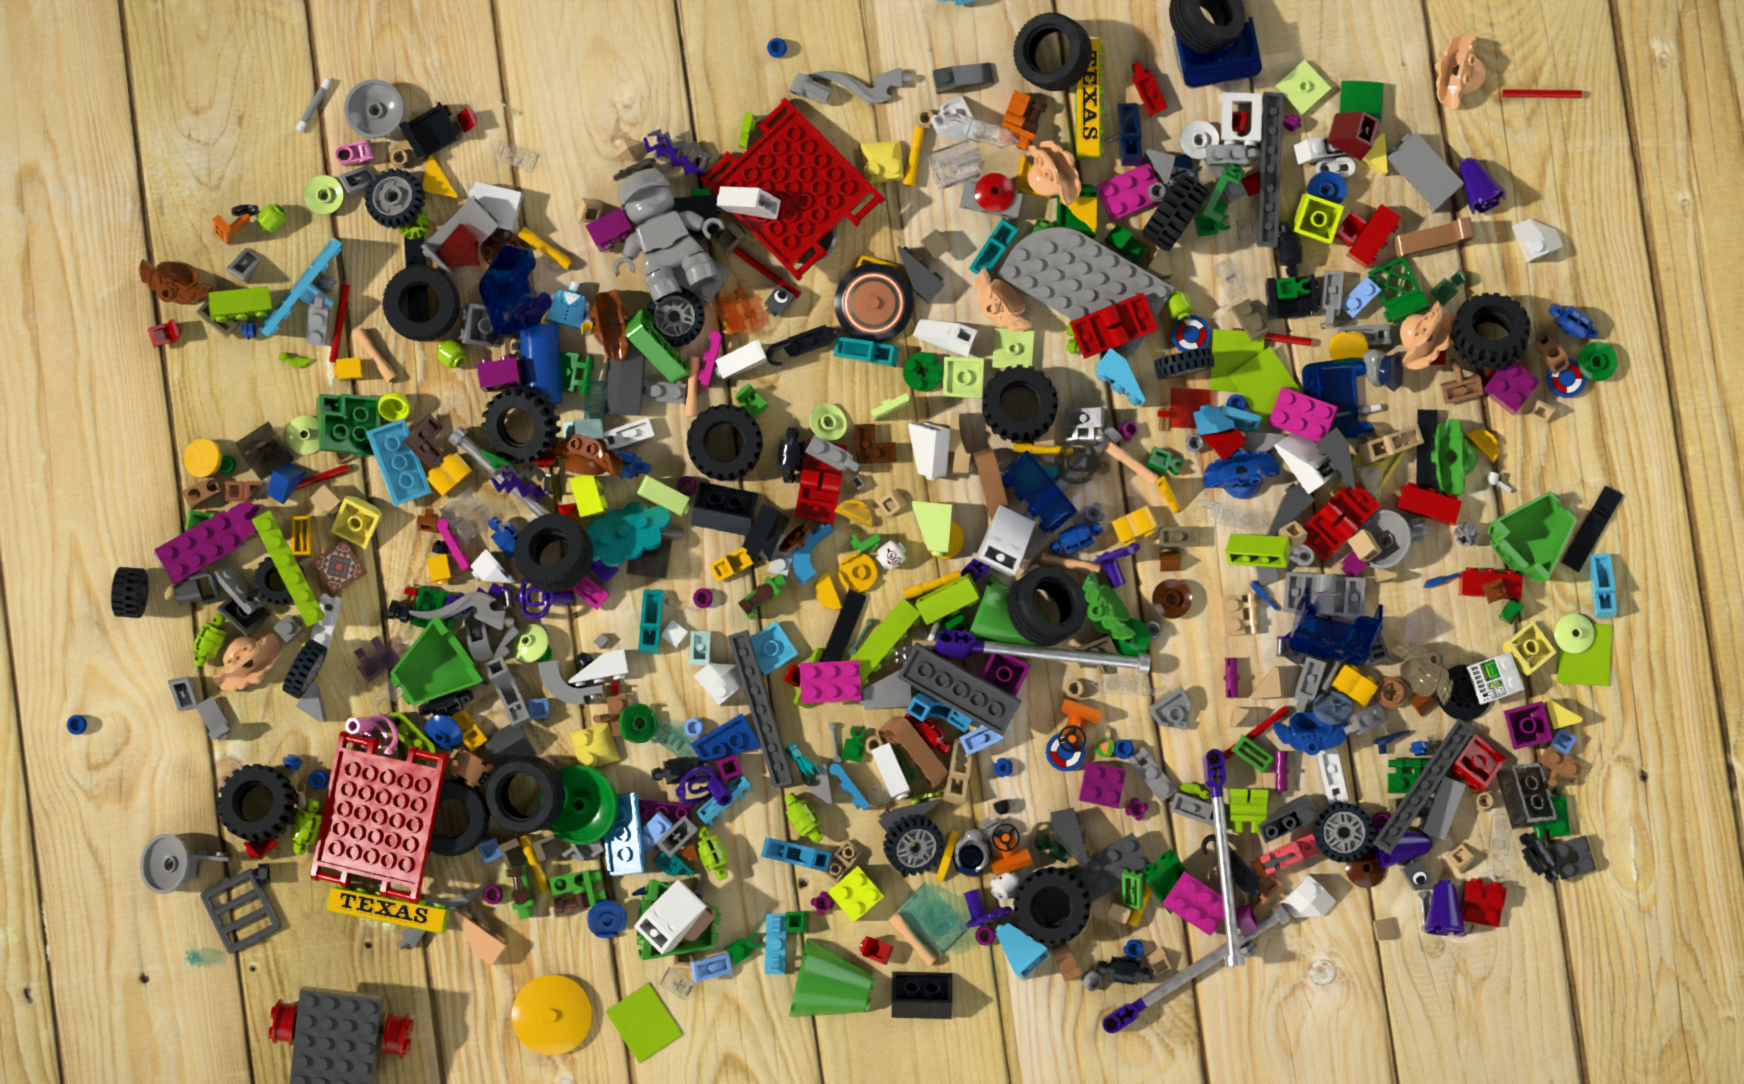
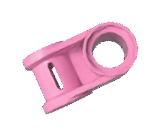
M362 140L353 144L338 147L335 152V157L342 166L364 164L375 160L370 148L371 140ZM343 152L350 153V157L347 160L340 159V155Z

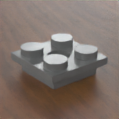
M1586 835L1551 845L1561 880L1596 870ZM1573 851L1578 855V860L1575 863H1571L1568 860L1569 853Z

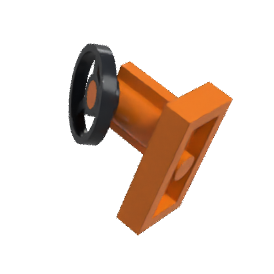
M251 204L233 207L231 214L239 218L230 225L217 215L212 219L213 231L228 245L233 240V236L250 223V217L259 213V207Z
M1064 699L1060 712L1069 716L1066 726L1059 733L1058 742L1064 751L1076 753L1082 750L1086 744L1085 729L1087 723L1090 722L1097 725L1103 711ZM1083 736H1084V743H1083V745L1081 746L1080 743L1082 742V739H1083ZM1067 741L1071 745L1075 744L1078 749H1067L1061 742Z
M1000 824L992 832V843L997 849L998 856L989 858V864L995 876L1033 865L1027 847L1017 850L1020 834L1017 828L1011 824ZM1001 826L1012 827L1009 832H1002L1000 835L995 834L996 830ZM1014 830L1017 833V842L1015 840Z

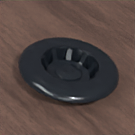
M1457 665L1447 670L1449 679L1453 682L1457 681V684L1452 686L1453 693H1451L1455 701H1452L1450 697L1447 704L1443 706L1437 696L1442 710L1454 719L1471 720L1477 718L1486 711L1490 702L1480 705L1473 684L1469 681L1470 676L1467 667L1470 665Z

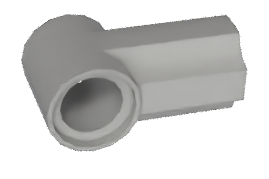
M797 73L789 91L799 97H807L826 105L832 89L813 81L811 77L805 74Z

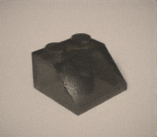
M269 421L236 442L242 457L261 481L272 475L273 470L295 460Z
M662 539L661 544L656 549L644 550L639 558L634 560L628 559L626 574L667 580L672 540Z

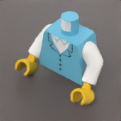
M570 281L568 292L558 290L557 293H553L543 302L539 310L534 312L533 321L539 317L541 318L540 324H544L546 317L548 322L580 329L581 334L585 330H590V335H593L594 320L590 314L592 305L585 296L579 295L582 285L580 283Z

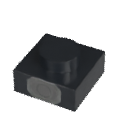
M270 863L258 864V868L255 869L256 880H259V884L270 883Z

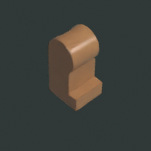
M1546 335L1534 342L1536 351L1543 357V360L1549 365L1554 375L1569 366L1567 354L1550 335Z
M212 477L181 492L192 510L199 504L222 493V489L216 477Z
M705 904L707 906L706 909L685 934L684 938L686 940L693 941L701 935L715 918L714 909Z
M1067 942L1051 947L1065 982L1082 975Z

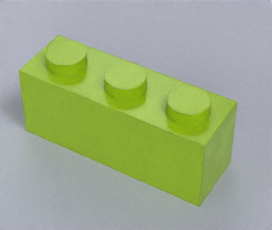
M269 286L209 292L208 294L211 320H216V322H226L230 318L245 320L248 316L264 318L271 314L272 311Z
M1230 534L1225 553L1229 565L1287 568L1292 549L1289 537Z
M970 573L918 598L915 605L926 625L930 623L934 625L942 621L943 617L948 614L950 616L957 614L961 611L960 608L966 605L968 607L975 605L978 599H980L981 593Z

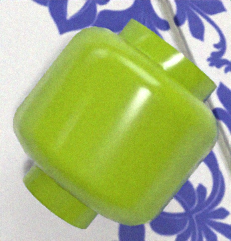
M269 203L257 214V225L264 232L274 233L286 222V212L279 204Z
M1181 291L1171 293L1165 302V307L1171 319L1179 320L1180 322L1189 319L1190 314L1194 310L1188 294Z
M451 339L439 344L437 358L447 368H460L465 363L467 358L466 350L456 340Z

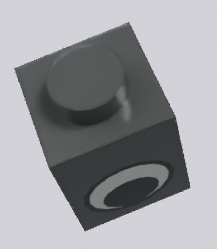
M777 284L764 303L765 307H767L766 311L774 317L777 315L782 317L795 298L794 295Z
M1410 859L1403 864L1404 868L1400 869L1414 891L1433 881L1421 860Z

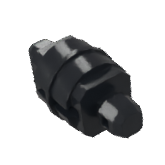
M1290 221L1280 223L1282 235L1278 236V246L1275 252L1277 253L1280 266H1287L1285 268L1286 274L1291 278L1297 277L1299 274L1296 264L1303 263V246L1301 245L1299 233H1291L1293 231Z
M788 427L786 431L787 440H780L777 464L778 469L784 470V483H794L795 471H802L803 457L805 456L804 441H797V437L799 438L798 428Z
M458 690L429 700L428 703L420 704L418 710L421 716L431 715V713L433 716H451L464 710V703L472 701L474 695L472 690H463L461 693Z
M688 756L668 759V761H663L662 769L658 767L651 770L652 779L659 781L665 778L667 785H676L680 783L683 775L689 770L699 766H707V762L697 761V763H694L693 757ZM696 774L689 777L686 783H688L691 779L695 778Z
M1524 833L1519 837L1520 842L1523 846H1526L1522 850L1524 854L1522 857L1527 866H1529L1533 873H1537L1538 876L1545 874V878L1549 883L1552 884L1557 881L1558 875L1555 870L1552 871L1556 864L1554 863L1555 858L1551 850L1547 848L1545 843L1541 844L1539 840L1533 842L1530 834ZM1532 847L1539 855L1538 857H1536L1533 851L1531 850ZM1540 859H1541V860L1543 861V863L1546 865V867H1547L1546 869H1544V867H1543L1542 864L1540 863V861H1539Z
M1112 956L1111 963L1099 961L1097 964L1098 973L1105 975L1108 973V981L1122 983V985H1138L1139 978L1149 981L1153 977V970L1146 967L1141 968L1142 961L1137 959Z

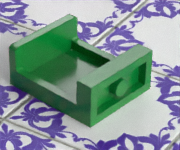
M1226 163L1207 202L1203 215L1221 222L1228 204L1218 199L1227 181L1240 184L1245 172L1240 165Z
M1083 184L1081 185L1079 197L1097 198L1098 188H1093V185ZM1057 195L1056 227L1074 229L1090 238H1096L1097 227L1096 232H1092V229L1086 223L1081 222L1071 213V210L1066 205L1060 203V196Z
M1170 849L1161 854L1153 863L1148 864L1140 873H1143L1144 881L1162 904L1183 872L1188 873V871L1181 863L1179 857ZM1164 907V908L1168 911L1169 914L1172 913L1171 910H1169V909H1167L1166 907Z

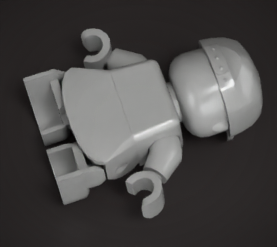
M656 168L637 171L622 180L618 188L622 210L632 222L642 225H639L636 228V232L626 239L622 253L624 257H619L613 263L615 275L617 277L620 275L619 267L623 263L629 264L630 271L635 273L636 268L633 259H636L642 250L644 253L646 284L656 305L659 304L657 301L659 298L676 291L682 292L676 278L686 274L691 287L696 282L715 275L716 278H720L710 255L689 234L688 229L698 232L702 230L705 237L711 240L712 236L708 233V228L715 224L720 227V230H725L721 220L709 218L704 221V217L692 211L670 212L675 203L674 189L665 175Z

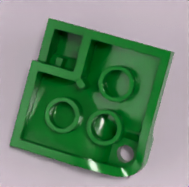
M343 393L340 396L319 394L316 398L319 451L354 454L356 457H371L374 453L366 432L380 427V413L378 410L380 397ZM363 445H366L369 450H364Z

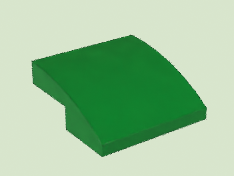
M1341 81L1340 113L1364 111L1381 122L1384 83Z
M420 586L413 611H433L443 608L450 594ZM412 615L409 624L426 628L431 620ZM452 617L443 619L446 622V628L452 629L455 619Z

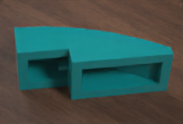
M1003 217L969 267V270L978 274L982 268L986 267L990 274L1020 228Z
M837 336L833 356L896 368L899 348L894 345Z
M648 589L643 591L638 645L639 653L659 655L664 591Z

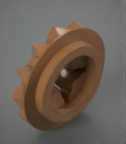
M1394 676L1386 677L1377 684L1378 689L1375 693L1377 700L1382 706L1397 708L1405 702L1408 690L1406 684L1400 678ZM1392 684L1393 690L1400 692V694L1393 695L1390 701L1389 694L1383 693V691L1389 690Z

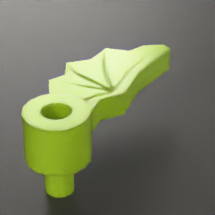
M286 353L279 355L281 361L287 360L292 367L296 366L297 368L301 366L306 367L307 363L312 361V359L297 356L292 358Z
M1192 782L1188 784L1183 783L1182 786L1177 788V791L1190 794L1196 793L1203 800H1207L1210 796L1208 791H1201L1200 787Z
M915 790L912 791L911 802L912 804L919 803L922 798L944 795V793L941 791L917 796Z

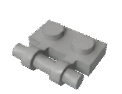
M1105 408L1065 409V429H1072V435L1066 436V442L1080 445L1082 442L1097 444L1098 442L1105 441V434L1097 433V428H1104ZM1081 429H1088V434L1082 435Z

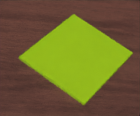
M1213 329L1212 354L1215 366L1211 368L1210 391L1239 392L1228 375L1264 351V336L1252 342L1245 331Z
M1271 346L1228 375L1254 414L1261 416L1260 422L1263 426L1269 422L1281 387L1303 394Z
M1592 624L1594 639L1589 648L1583 652L1568 653L1559 647L1557 683L1609 686L1612 625ZM1574 629L1572 634L1574 637H1577L1579 632Z
M649 983L605 1011L638 1063H641L683 1035Z

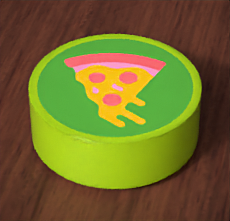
M1100 738L1094 744V751L1100 757H1109L1114 752V743L1109 738Z

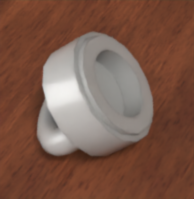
M1094 969L1087 970L1082 977V985L1089 991L1097 990L1103 981L1102 975Z

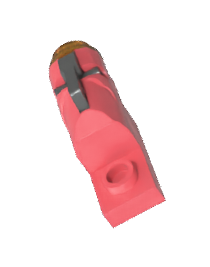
M1313 833L1257 857L1252 862L1257 876L1263 875L1264 877L1317 854L1320 850Z

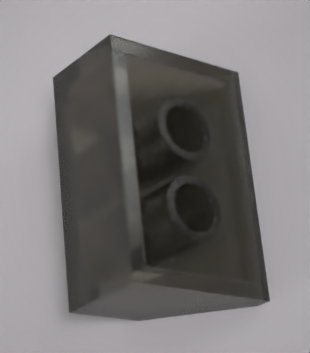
M1541 763L1511 765L1496 773L1512 830L1530 828L1557 820Z

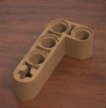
M1471 217L1455 220L1450 224L1393 237L1397 257L1464 243L1472 240L1475 237Z
M992 447L972 452L992 522L999 505L1008 509L1009 506Z
M891 717L878 730V734L885 742L894 743L924 782L931 788H935L948 776L947 769L904 717Z

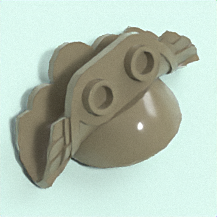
M1412 641L1394 646L1390 652L1404 659L1400 664V673L1408 687L1416 694L1425 697L1432 695L1436 691L1440 702H1442L1443 706L1446 705L1451 697L1453 681L1449 679V673L1443 666L1444 660L1442 655L1435 651L1429 652L1425 647L1417 646Z

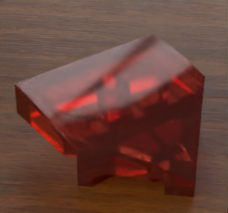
M460 223L435 251V254L449 267H479L478 246L480 242L476 240V237L464 224Z

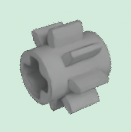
M1420 518L1409 520L1413 543L1424 541L1423 537L1428 536L1426 522H1420Z
M1460 522L1453 533L1457 536L1455 541L1462 546H1473L1480 535L1476 532L1478 527L1471 522Z
M988 817L981 821L983 826L978 829L985 841L990 839L992 842V832L999 823L996 819L991 821ZM1001 827L996 830L995 834L1003 832Z

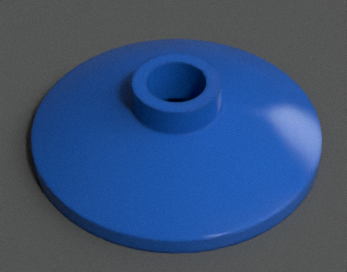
M1323 171L1315 174L1307 186V194L1336 204H1340L1347 193L1345 180L1339 174L1332 171ZM1324 185H1330L1331 187L1326 189Z
M434 715L425 724L426 736L436 747L452 750L460 745L463 738L462 730L452 718L446 715Z

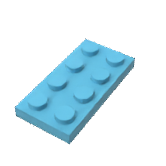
M404 418L366 432L393 506L432 493L419 457L403 442L410 434Z

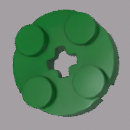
M915 353L904 364V380L914 390L919 392L930 391L941 380L942 365L932 353ZM919 367L928 369L926 377L917 374L920 371Z
M638 703L629 705L621 710L619 730L624 740L635 744L646 743L656 733L658 729L657 715L648 708L649 706ZM637 718L640 722L642 721V725L639 726V729H637V727L635 726V721Z

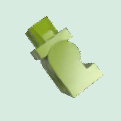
M1228 789V821L1231 822L1233 833H1244V822H1251V833H1261L1258 825L1267 819L1269 790L1250 789L1249 800L1247 801L1248 789Z

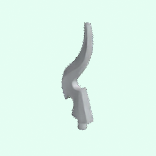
M902 68L874 76L875 86L873 88H868L849 75L837 71L809 74L811 78L835 81L869 103L888 101L893 98L887 94L889 87L903 88V82H912V74H902Z
M482 592L468 593L453 603L433 611L409 610V614L432 620L436 615L446 619L471 606H475L477 613L474 617L499 630H503L504 625L513 626L515 619L505 617L506 611H492L490 604L492 601H496V599Z
M482 884L471 893L457 898L421 900L426 901V905L433 906V903L444 904L445 909L455 910L472 902L486 886ZM415 928L406 929L401 932L404 938L397 943V946L401 950L408 944L414 948L426 931Z

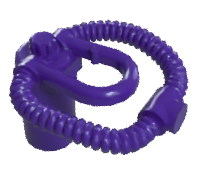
M1133 543L1110 553L1109 551L1104 552L1095 560L1096 564H1102L1112 589L1126 583L1117 560L1119 557H1126L1140 550L1139 544Z
M526 578L523 579L521 590L516 595L517 601L520 602L522 614L526 618L535 620L546 616L551 605H570L574 599L571 590L549 593L531 587L526 592V586L529 583ZM533 591L536 593L542 592V602L535 601L533 603L530 600L531 593ZM525 602L532 607H545L540 613L533 614L527 611Z
M699 766L689 770L683 775L678 788L675 789L676 795L683 805L703 803V801L705 802L714 796L720 806H726L733 799L732 794L721 777L717 776L715 770L707 766ZM697 772L709 773L710 775L691 779L687 786L691 794H699L708 791V794L704 795V797L685 799V784L689 777ZM707 780V786H700L699 789L695 790L692 789V785L695 782Z
M978 888L964 893L971 915V920L967 922L968 927L983 926L987 922L996 920L1001 916H1007L1012 912L1010 906L997 908L990 913L986 912Z

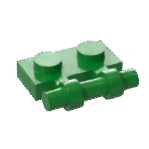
M561 351L562 392L576 394L577 386H581L580 394L588 395L589 388L592 386L590 379L595 366L593 364L594 356L586 355L584 363L581 362L582 354ZM580 368L584 369L582 380H578Z
M1402 757L1388 759V767H1395V773H1387V793H1408L1419 777L1420 769L1425 768L1428 760H1421L1420 758L1404 760ZM1403 767L1413 768V774L1402 773Z
M1566 795L1544 797V806H1540V798L1532 799L1531 813L1534 815L1535 825H1533V831H1536V839L1544 838L1543 830L1547 829L1549 837L1570 835ZM1541 812H1546L1547 823L1545 824L1542 823Z

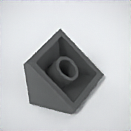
M232 597L217 607V610L247 637H251L271 615L263 607L255 608L254 612L246 614Z
M511 724L486 737L488 740L484 742L497 768L503 762L517 757L537 755L521 726L513 729Z

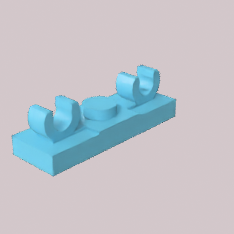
M743 774L737 775L726 785L733 797L730 804L720 806L713 796L696 813L705 824L709 823L711 826H714L712 818L718 816L722 819L720 811L722 812L725 808L731 806L737 796L744 800L742 792L748 790L752 793L751 784Z
M766 914L765 974L785 975L786 914Z

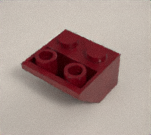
M1364 111L1336 113L1332 121L1327 143L1361 161L1373 147L1380 120Z

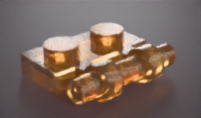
M741 287L734 290L737 295L734 299L727 293L711 301L729 337L747 329L744 321L748 319L752 326L759 323L756 317L757 313L755 309H752L748 301L749 297L747 293L744 294ZM738 304H741L745 311L742 315L739 314L736 308Z

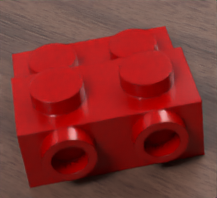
M1474 734L1450 769L1454 777L1458 779L1463 778L1468 782V787L1471 790L1482 792L1492 781L1506 758Z
M1471 878L1470 882L1465 881L1460 906L1463 921L1499 927L1507 888L1502 887L1503 883L1492 881L1490 885L1482 884L1483 880Z

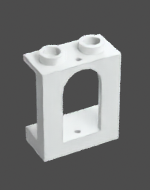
M1223 92L1221 95L1220 143H1225L1224 145L1243 143L1244 146L1255 147L1261 141L1262 93ZM1232 104L1252 105L1251 131L1244 137L1237 136L1232 131Z

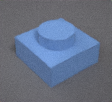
M549 698L528 700L531 720L550 718Z
M1558 728L1549 745L1567 755L1577 737L1562 728Z
M496 837L477 845L484 864L502 857Z

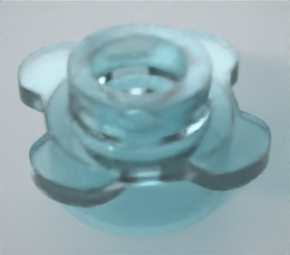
M194 949L189 952L186 951L187 957L185 960L192 967L196 965L199 968L203 958Z

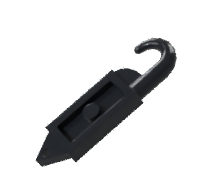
M825 324L788 337V339L769 346L766 358L771 365L782 366V362H776L772 358L775 351L784 348L789 356L797 357L833 344L832 341L841 332V329L827 327Z
M1215 834L1208 835L1203 839L1201 847L1204 854H1208L1206 849L1207 843L1210 841L1216 842ZM1229 846L1232 880L1244 893L1247 892L1261 897L1260 879Z

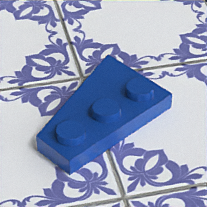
M742 713L690 743L700 761L761 748V744Z

